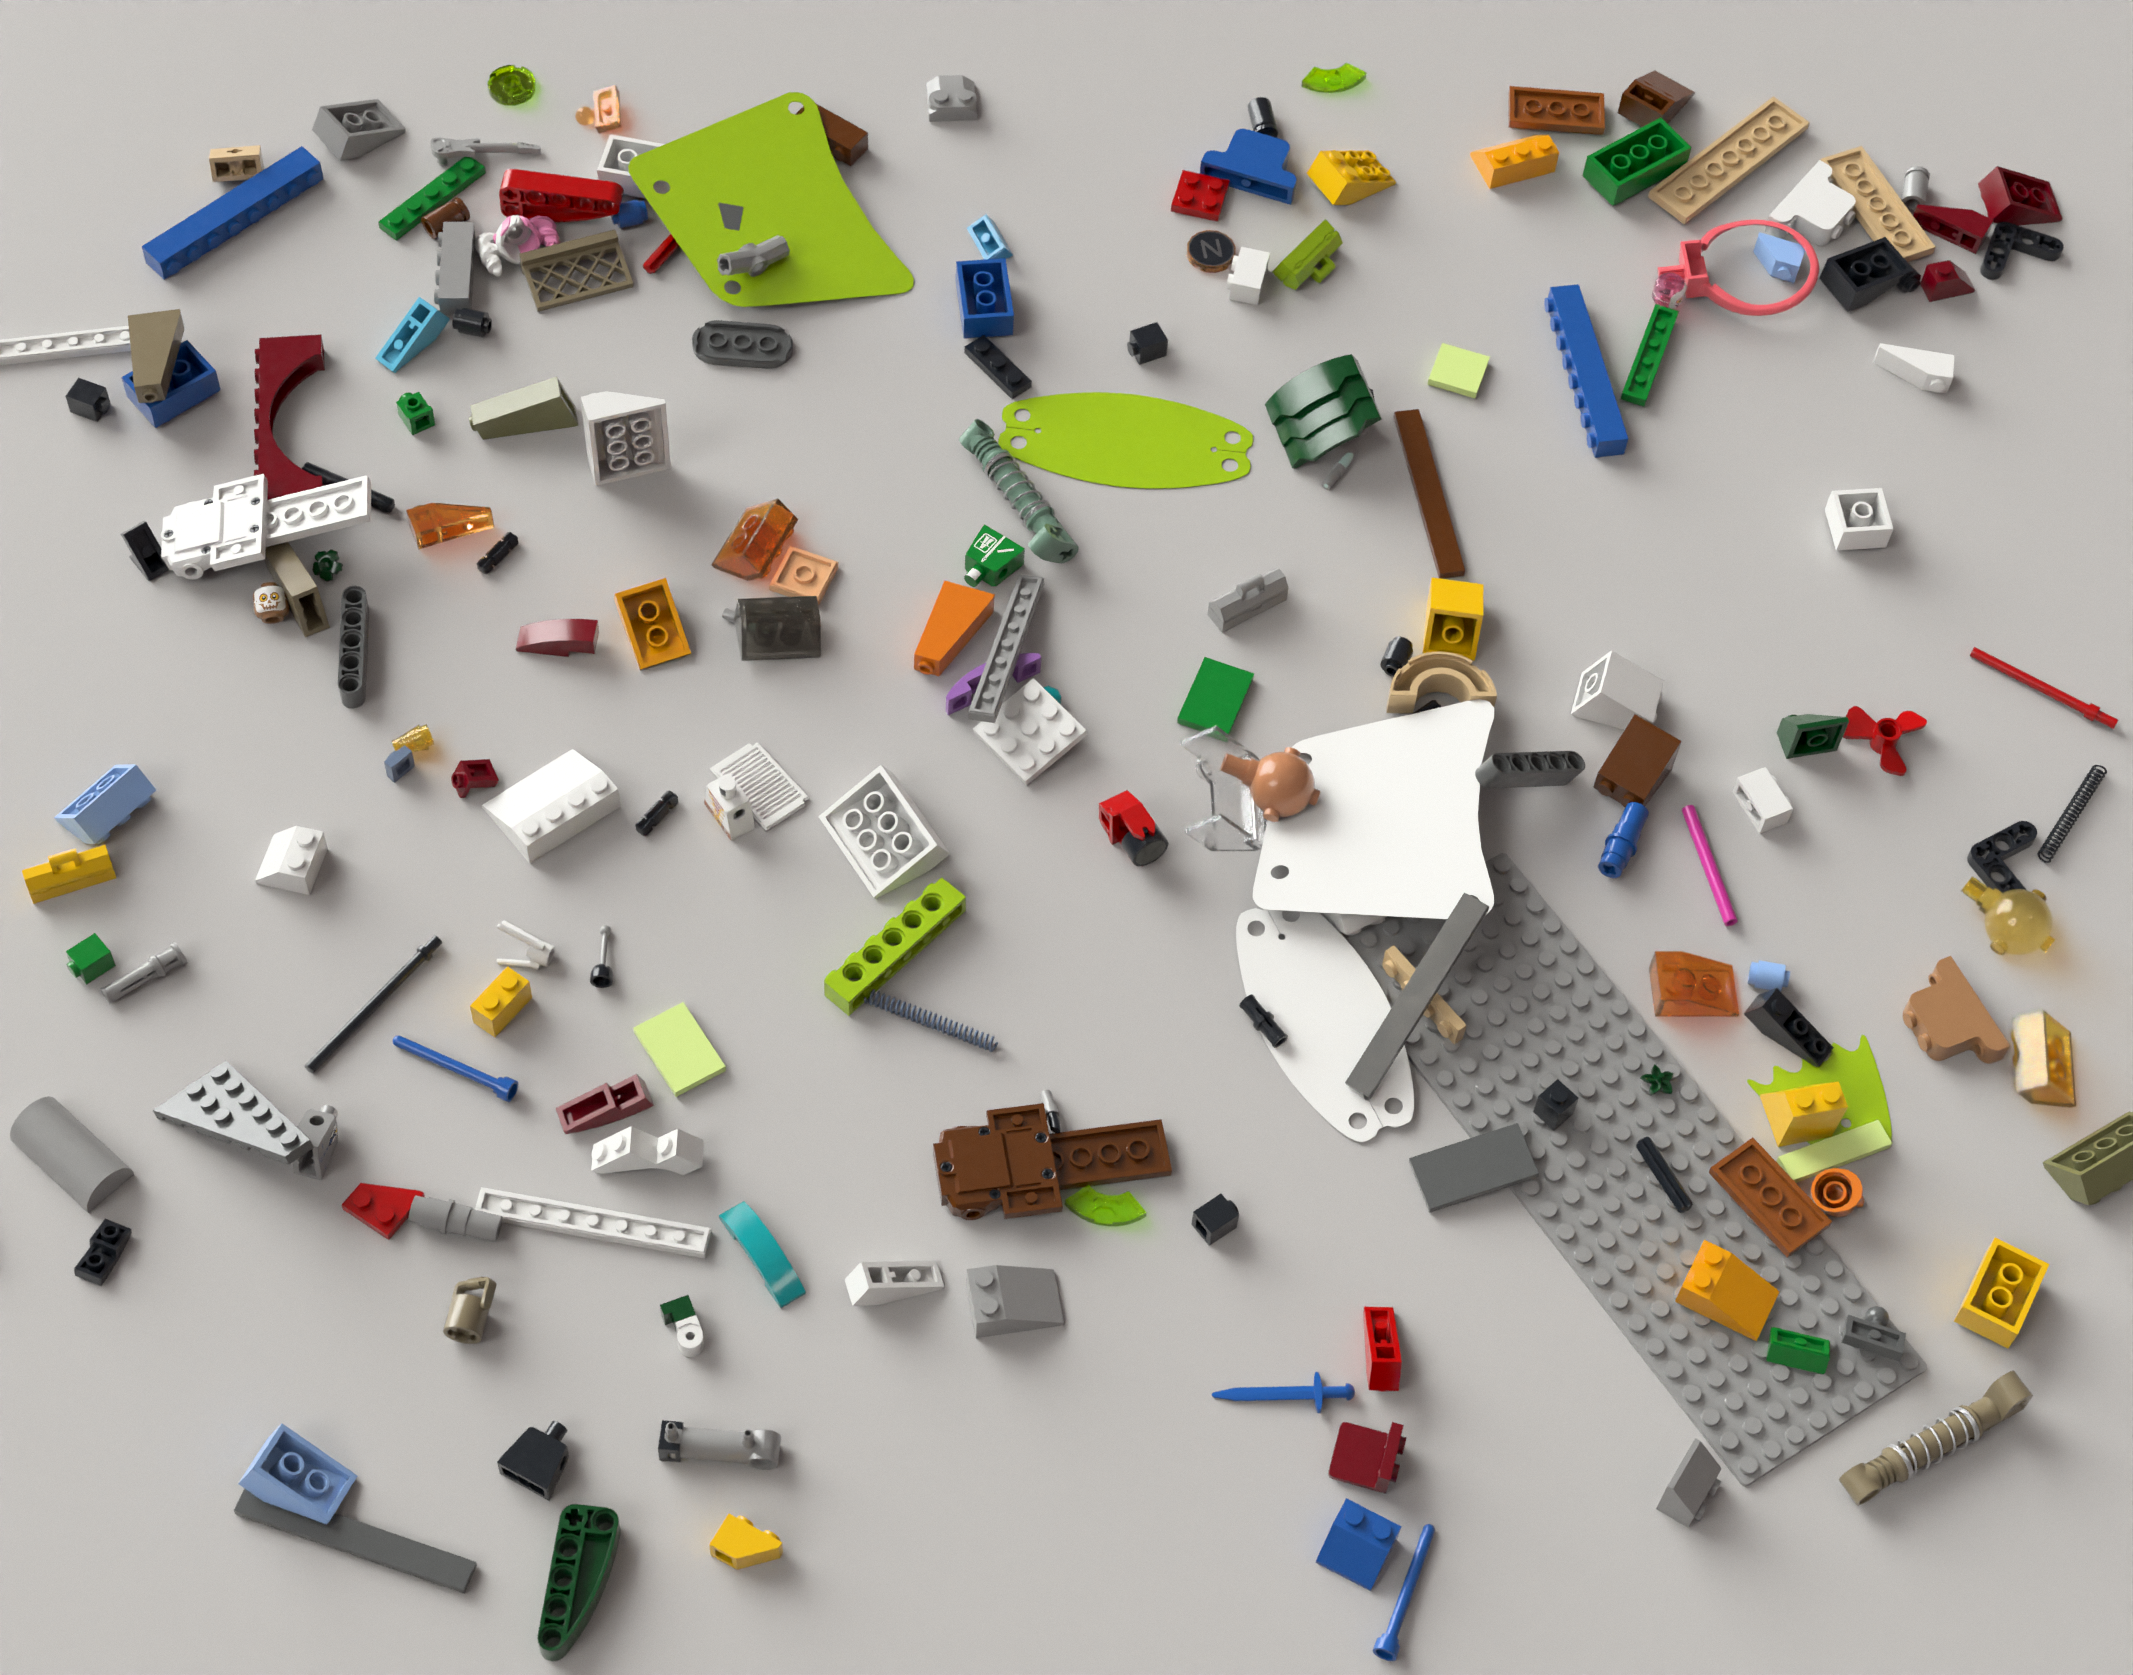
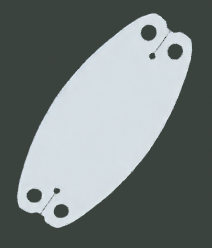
M1253 908L1241 913L1236 926V943L1246 996L1253 994L1267 1012L1270 1011L1274 1015L1273 1020L1288 1035L1287 1040L1283 1044L1274 1048L1260 1031L1272 1055L1292 1084L1333 1127L1346 1137L1357 1142L1372 1139L1377 1135L1378 1130L1383 1127L1391 1126L1396 1128L1409 1123L1414 1111V1089L1405 1045L1370 1100H1365L1363 1094L1347 1086L1345 1083L1391 1010L1382 988L1356 950L1318 912H1300V917L1295 922L1286 921L1282 916L1283 911ZM1252 921H1260L1265 925V932L1260 936H1252L1248 932V925ZM1279 934H1284L1285 939L1280 940L1278 938ZM1389 1098L1399 1099L1403 1105L1401 1112L1398 1114L1388 1113L1384 1107L1386 1100ZM1354 1113H1362L1367 1118L1366 1126L1362 1129H1354L1349 1124L1350 1116Z

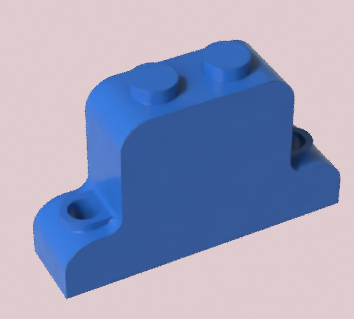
M1238 129L1235 131L1225 152L1210 150L1204 154L1201 160L1200 174L1230 180L1229 187L1291 205L1294 199L1297 179L1293 173L1285 171L1290 145L1285 140L1248 129Z

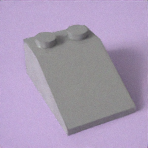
M379 99L320 106L312 131L339 160L359 158L405 133L406 130Z
M1003 1265L967 1269L966 1287L976 1338L1064 1325L1054 1269Z

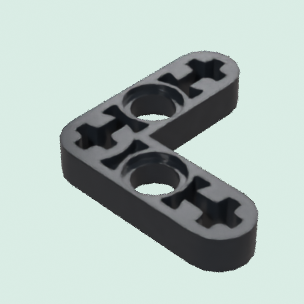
M2000 222L1995 226L1980 272L1985 278L1990 280L2000 278L2011 249L2046 261H2056L2061 256L2064 245L2062 241L2055 237L2009 222ZM2002 233L2007 234L2005 240L2000 239ZM2022 239H2030L2034 244H2026ZM1993 248H2000L2004 253H1996L1993 251ZM1992 261L1996 263L1995 269L1990 268Z
M2019 821L1972 846L1967 856V862L1999 902L2010 911H2020L2024 908L2029 895L2026 888L2003 861L2029 848L2033 844L2037 836V829L2028 821ZM2019 832H2020L2021 834H2025V833H2026V834L2028 835V837H2027L2026 835H2022V836L2018 837L2017 840H2015V838L2018 836ZM2003 841L2008 844L2009 849L2001 850L1996 846L1995 842ZM1988 850H1989V853L1987 854V856H1986L1985 859H1984L1983 857H1980V858L1976 857V855H1979V856L1985 855V854L1988 852ZM1998 872L2003 875L2005 880L2002 882L1995 881L1991 877V873ZM2010 895H2011L2012 897L2018 896V897H2019V900H2018L2017 898L2011 899V898H2010Z

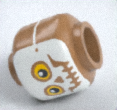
M263 583L261 588L254 591V614L259 619H262L263 623H279L289 614V602L282 587L277 586V583Z

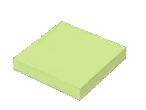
M1442 343L1427 385L1476 399L1490 357Z

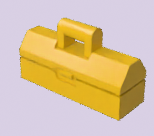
M106 845L78 853L76 848L49 856V862L22 870L33 904L116 879Z

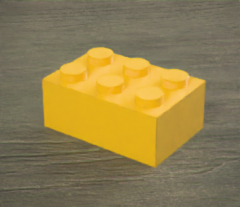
M1995 1237L1985 1252L1954 1322L2009 1349L2022 1327L2049 1264Z

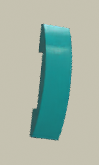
M745 1201L719 1215V1219L734 1240L737 1239L765 1280L766 1288L780 1308L806 1294L800 1279L786 1255L761 1219Z

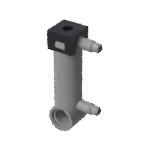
M662 1420L658 1444L659 1461L681 1462V1458L744 1463L756 1469L771 1470L778 1466L781 1435L775 1431L765 1429L753 1432L750 1429H746L743 1432L690 1428L684 1427L683 1422Z

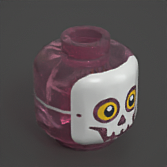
M1667 272L1658 276L1652 291V299L1655 304L1671 309L1680 306L1687 289L1685 280L1675 273Z

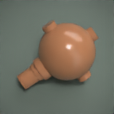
M1287 747L1284 752L1269 754L1260 761L1252 758L1250 760L1241 759L1226 753L1220 767V771L1237 777L1238 780H1241V784L1249 786L1254 803L1264 812L1263 817L1268 821L1278 822L1280 817L1295 815L1308 804L1315 806L1320 795V790L1314 788V776L1309 765L1300 758L1301 753L1295 748Z

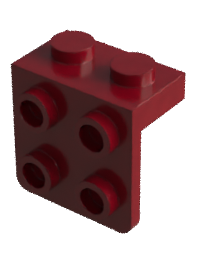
M1349 1422L1341 1423L1328 1476L1334 1480L1386 1494L1390 1481L1396 1483L1400 1465L1395 1464L1397 1454H1403L1407 1437L1401 1436L1404 1425L1392 1422L1389 1433Z

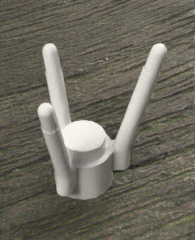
M505 920L502 921V924L497 925L499 930L529 944L526 956L531 960L497 959V964L530 967L535 970H539L541 965L549 966L555 952V946L539 940Z

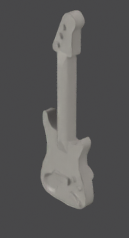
M431 139V152L437 158L439 164H446L447 158L458 156L476 157V153L534 155L541 153L539 145L523 142L480 143V139Z

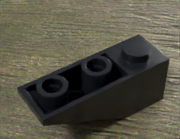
M1778 988L1759 994L1744 1012V1015L1762 1034L1816 1068L1820 1067L1834 1048Z

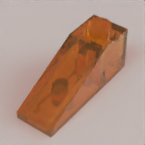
M428 503L406 510L409 527L418 549L494 527L490 507Z

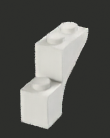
M631 1126L594 1144L591 1171L605 1174L657 1168L686 1175L702 1167L704 1140L679 1129L657 1138Z

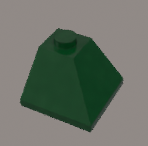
M1793 714L1782 718L1777 730V736L1786 759L1837 751L1849 720L1848 717L1814 714L1798 716Z

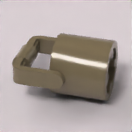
M482 1276L461 1281L455 1285L443 1329L444 1335L454 1341L465 1344H476L482 1340L497 1286L495 1281L489 1277ZM484 1288L482 1298L464 1294L467 1290Z

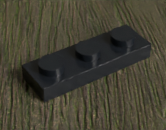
M985 335L964 347V353L1011 399L1032 387V381Z

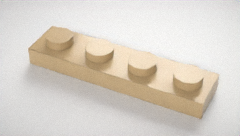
M1394 945L1385 951L1382 963L1384 971L1389 977H1394L1401 985L1403 991L1416 969ZM1436 993L1423 1015L1432 1019L1443 1037L1449 1038L1453 1044H1456L1463 1039L1467 1025L1443 998Z

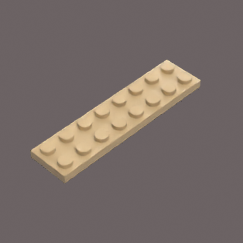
M1773 96L1651 189L1648 198L1680 222L1686 224L1805 132L1810 122Z

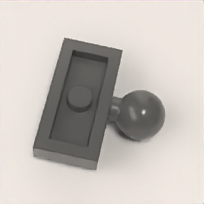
M1874 1306L1867 1310L1865 1320L1851 1315L1847 1316L1841 1343L1900 1361L1904 1351L1906 1333L1886 1327L1889 1322L1888 1312L1880 1306Z

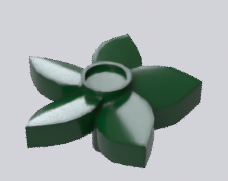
M1655 1064L1651 1069V1074H1645L1640 1077L1644 1082L1651 1083L1649 1088L1651 1096L1659 1090L1665 1094H1672L1673 1092L1670 1080L1674 1073L1669 1071L1661 1073V1070Z

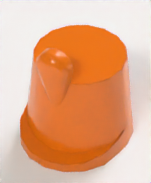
M1839 1168L1827 1169L1819 1173L1812 1182L1811 1194L1814 1202L1820 1209L1832 1217L1847 1216L1856 1206L1857 1208L1864 1206L1862 1183L1857 1175L1849 1170Z

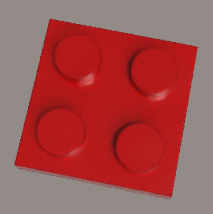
M1182 170L1171 204V212L1218 222L1230 180Z

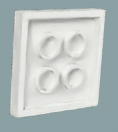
M1034 678L1001 705L995 723L981 721L973 728L974 734L1026 786L1087 735L1086 729Z

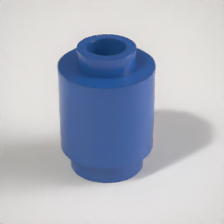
M636 199L622 202L619 212L611 216L613 225L618 224L619 229L643 224V221L648 220L644 200L638 201Z

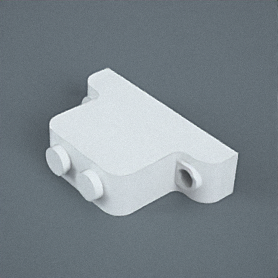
M1819 160L1769 215L1768 221L1786 225L1799 232L1812 243L1818 246H1825L1832 239L1836 240L1840 236L1845 224L1849 226L1856 215L1853 212L1855 198L1853 195L1832 184L1833 179L1830 178L1832 168ZM1766 226L1764 231L1777 238H1782L1788 234L1786 231Z

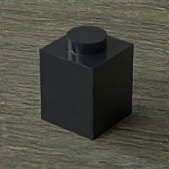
M1158 322L1130 331L1127 348L1129 354L1136 358L1139 365L1167 355L1168 339Z
M81 378L76 380L65 396L71 413L96 422L99 421L103 414L108 412L111 404L106 387Z
M1557 1079L1538 1096L1533 1112L1554 1131L1573 1115L1579 1097Z
M1219 1194L1193 1211L1191 1225L1210 1246L1237 1228L1239 1211L1231 1200L1227 1201L1222 1194Z

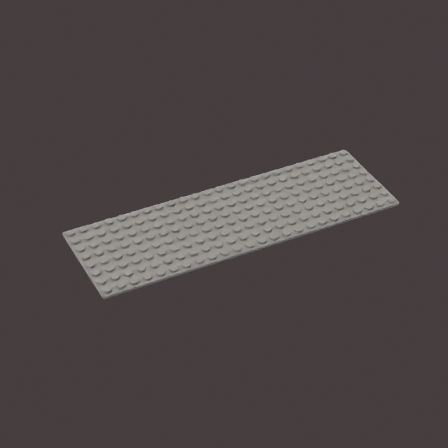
M1500 853L1485 862L1494 894L1492 910L1484 916L1437 992L1467 1025L1464 1037L1456 1044H1453L1449 1038L1441 1035L1437 1025L1430 1017L1427 1018L1423 1015L1405 1043L1408 1059L1470 1138L1509 1125L1519 1124L1539 1172V1177L1510 1186V1190L1742 1486H1749L1922 1374L1926 1370L1927 1365L1906 1338L1900 1361L1841 1343L1847 1316L1851 1315L1865 1320L1867 1310L1878 1306V1304L1820 1234L1787 1258L1708 1173L1713 1165L1743 1145L1744 1142L1508 855ZM1387 916L1384 922L1371 925L1346 939L1370 969L1382 988L1391 1008L1400 996L1402 988L1394 977H1389L1384 971L1382 963L1385 951L1394 945L1416 969L1447 919ZM1655 1064L1659 1067L1661 1073L1665 1071L1674 1073L1670 1080L1673 1092L1672 1094H1665L1659 1090L1651 1096L1649 1092L1651 1083L1644 1082L1640 1077L1645 1074H1651V1069ZM1559 1079L1579 1099L1573 1115L1553 1131L1533 1110L1538 1096ZM1647 1136L1652 1139L1692 1200L1693 1205L1691 1209L1684 1213L1677 1211L1636 1148V1144L1640 1139ZM1704 1240L1734 1254L1780 1291L1757 1341L1675 1302ZM1889 1319L1886 1327L1898 1330ZM1771 1327L1829 1340L1830 1360L1825 1374L1768 1362L1766 1355Z

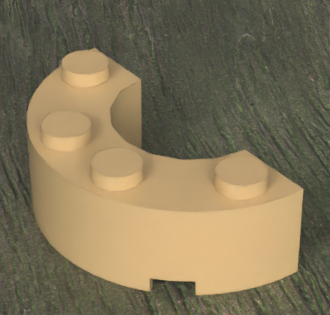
M1429 652L1411 658L1405 666L1397 670L1391 682L1386 713H1413L1417 700L1423 695L1432 692L1448 693L1457 698L1460 703L1477 699L1486 700L1494 707L1497 693L1494 683L1484 669L1481 671L1474 666L1472 660L1450 652Z

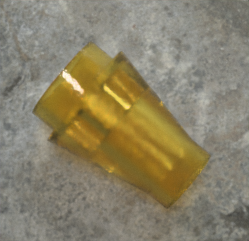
M418 724L397 739L392 740L395 751H398L404 745L412 752L428 750L429 746L435 744L427 724L423 726Z

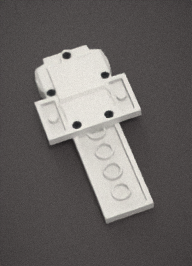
M264 474L214 486L213 498L174 507L171 516L163 518L161 558L177 576L193 580L200 578L203 575V571L210 567L214 571L263 560L265 559V549L268 546L370 522L371 481L368 476H363L267 500L268 480Z

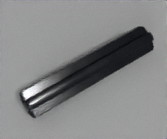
M1648 1136L1640 1139L1636 1144V1148L1677 1211L1684 1213L1691 1209L1693 1205L1692 1200L1652 1139Z

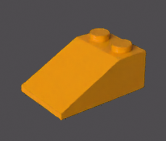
M666 578L615 593L614 601L640 670L691 654Z
M1704 1240L1675 1302L1757 1341L1780 1291L1734 1254Z

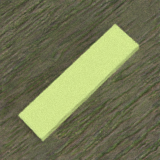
M1876 1120L1778 1157L1777 1163L1797 1183L1816 1176L1824 1170L1838 1168L1889 1149L1892 1142L1880 1121Z

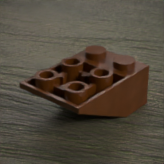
M1655 70L1635 79L1622 93L1617 113L1641 127L1660 117L1668 124L1695 95V92Z

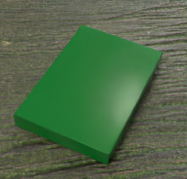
M1204 657L1178 715L1177 723L1227 740L1253 682L1254 673Z

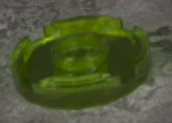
M506 65L497 68L490 74L487 87L491 98L497 103L515 106L523 104L532 98L536 90V81L533 73L522 66L521 68H516L515 65Z

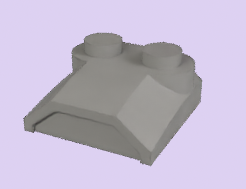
M963 75L937 76L926 83L929 121L977 120V97L975 95L974 81Z

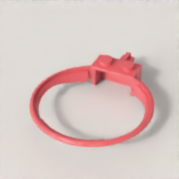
M1756 219L1736 221L1717 226L1708 231L1701 240L1681 241L1680 265L1658 267L1659 281L1683 279V284L1684 281L1686 282V298L1706 296L1726 310L1750 316L1773 315L1797 306L1812 292L1819 275V262L1816 252L1804 236L1786 225ZM1748 225L1770 226L1788 232L1799 242L1808 255L1810 273L1806 283L1793 296L1773 304H1750L1731 296L1717 284L1711 286L1704 256H1701V254L1708 249L1713 240L1728 230Z

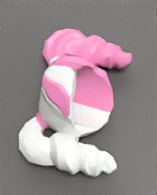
M512 215L506 218L496 234L488 232L479 235L475 240L474 247L480 255L482 264L486 266L489 273L499 277L503 269L500 256L511 263L520 264V253L540 249V244L547 247L559 244L560 241L556 224L549 217L536 216L529 220L523 216Z

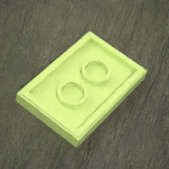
M684 1002L633 1028L634 1034L675 1097L726 1071V1066Z

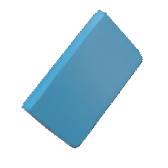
M987 214L967 228L984 260L1007 259L1013 256L995 222Z

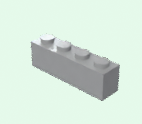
M443 222V232L438 233V244L442 249L437 251V265L440 266V270H436L435 279L439 289L434 290V303L439 305L440 312L445 315H454L457 309H471L475 261L474 243L476 240L474 222Z

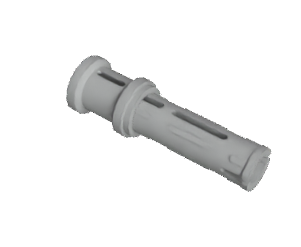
M175 942L170 943L171 947L157 955L151 954L147 958L148 962L107 986L100 988L108 1003L111 1004L156 976L158 978L165 977L166 972L180 964H187V960Z

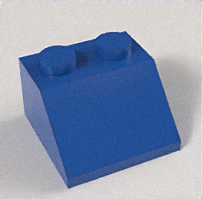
M1346 1498L1330 1528L1315 1563L1371 1591L1398 1539L1402 1526Z

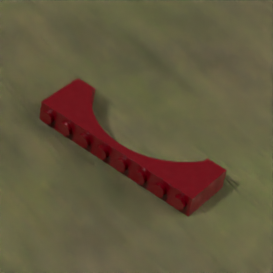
M321 334L259 338V349H255L256 364H259V368H255L256 384H259V388L254 390L255 402L259 404V408L254 409L255 423L259 424V429H254L255 444H258V449H254L255 465H258V470H254V476L264 474L267 478V500L324 486L322 476H314L306 472L284 455L273 438V428L276 415L287 396L309 376L317 371H325V350Z

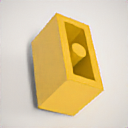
M507 966L470 1005L473 1023L493 1037H496L532 999L530 981Z

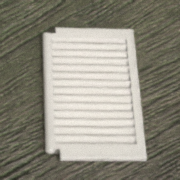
M759 743L753 746L747 744L710 768L717 778L726 774L733 776L750 800L753 818L765 831H768L805 806L804 801L809 799L805 792Z

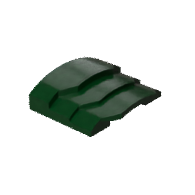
M1352 354L1333 358L1300 373L1279 388L1265 404L1271 422L1276 428L1293 469L1308 461H1317L1334 448L1359 437L1364 429L1382 420L1360 364Z

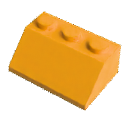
M1534 135L1472 151L1470 156L1489 189L1554 173L1559 151L1550 135Z

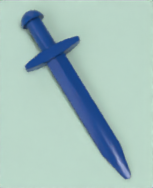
M1315 1372L1313 1386L1231 1388L1213 1392L1212 1397L1232 1401L1314 1399L1316 1411L1321 1413L1322 1399L1346 1398V1401H1349L1354 1397L1355 1389L1349 1383H1346L1345 1386H1322L1319 1372Z

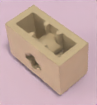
M260 145L210 149L209 163L213 182L247 180L264 170Z

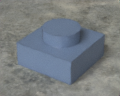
M405 745L398 751L392 752L384 761L387 777L394 783L415 767L412 751Z

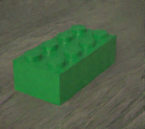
M1660 117L1588 155L1582 176L1612 206H1615L1674 173L1688 162L1692 147Z

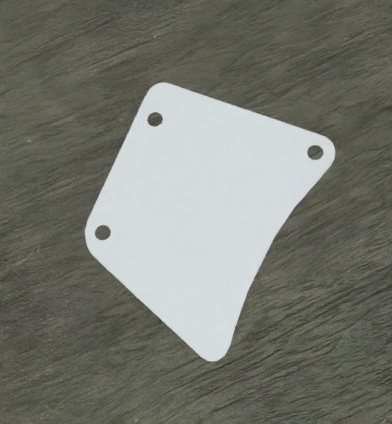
M1481 699L1465 701L1302 740L1291 748L1297 749L1300 753L1311 755L1312 761L1308 765L1314 776V788L1320 790V795L1315 806L1308 804L1295 815L1280 817L1278 822L1267 821L1253 887L1254 902L1265 910L1448 919L1465 892L1468 895L1476 896L1479 901L1489 906L1487 915L1494 905V894L1481 849L1478 824L1480 783L1476 779L1475 771L1482 764L1489 732L1494 720V707L1491 703ZM1278 865H1283L1289 869V874L1283 879H1275L1271 875V870Z

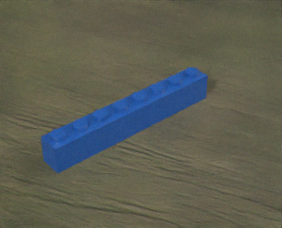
M303 146L299 147L141 246L146 264L164 280L176 274L185 266L198 260L201 256L217 248L231 237L236 236L242 230L258 222L272 211L277 210L291 199L296 198L302 192L317 185L324 179L320 161Z
M1576 284L1550 287L1548 298L1544 300V307L1551 317V330L1555 331L1557 336V349L1563 355V368L1569 374V387L1575 393V407L1580 409L1581 426L1587 432V445L1589 448H1592L1595 458L1624 455L1628 442L1627 432L1580 286Z

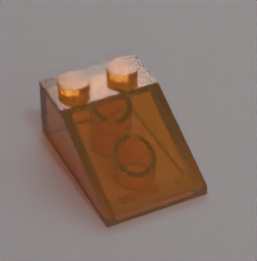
M1683 951L1654 952L1649 966L1655 1017L1739 1016L1732 965Z

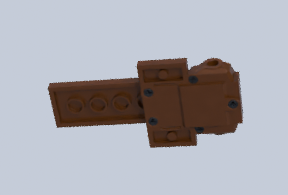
M1044 1103L986 1110L988 1125L957 1126L943 1130L940 1133L939 1142L933 1144V1157L941 1206L946 1205L952 1215L961 1217L964 1220L982 1218L991 1210L999 1208L1000 1205H1002L1004 1219L1062 1212L1063 1205L1060 1190L1165 1177L1172 1174L1162 1119L1049 1134Z

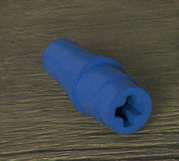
M1636 802L1628 803L1619 822L1615 825L1612 833L1607 836L1605 848L1598 864V869L1603 875L1610 878L1620 877L1630 858L1636 854L1641 831L1649 816V811L1644 805Z

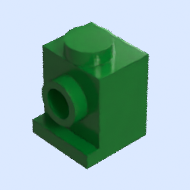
M410 392L404 393L399 398V401L396 402L398 415L412 436L435 426L433 409L427 404L420 392L414 394Z

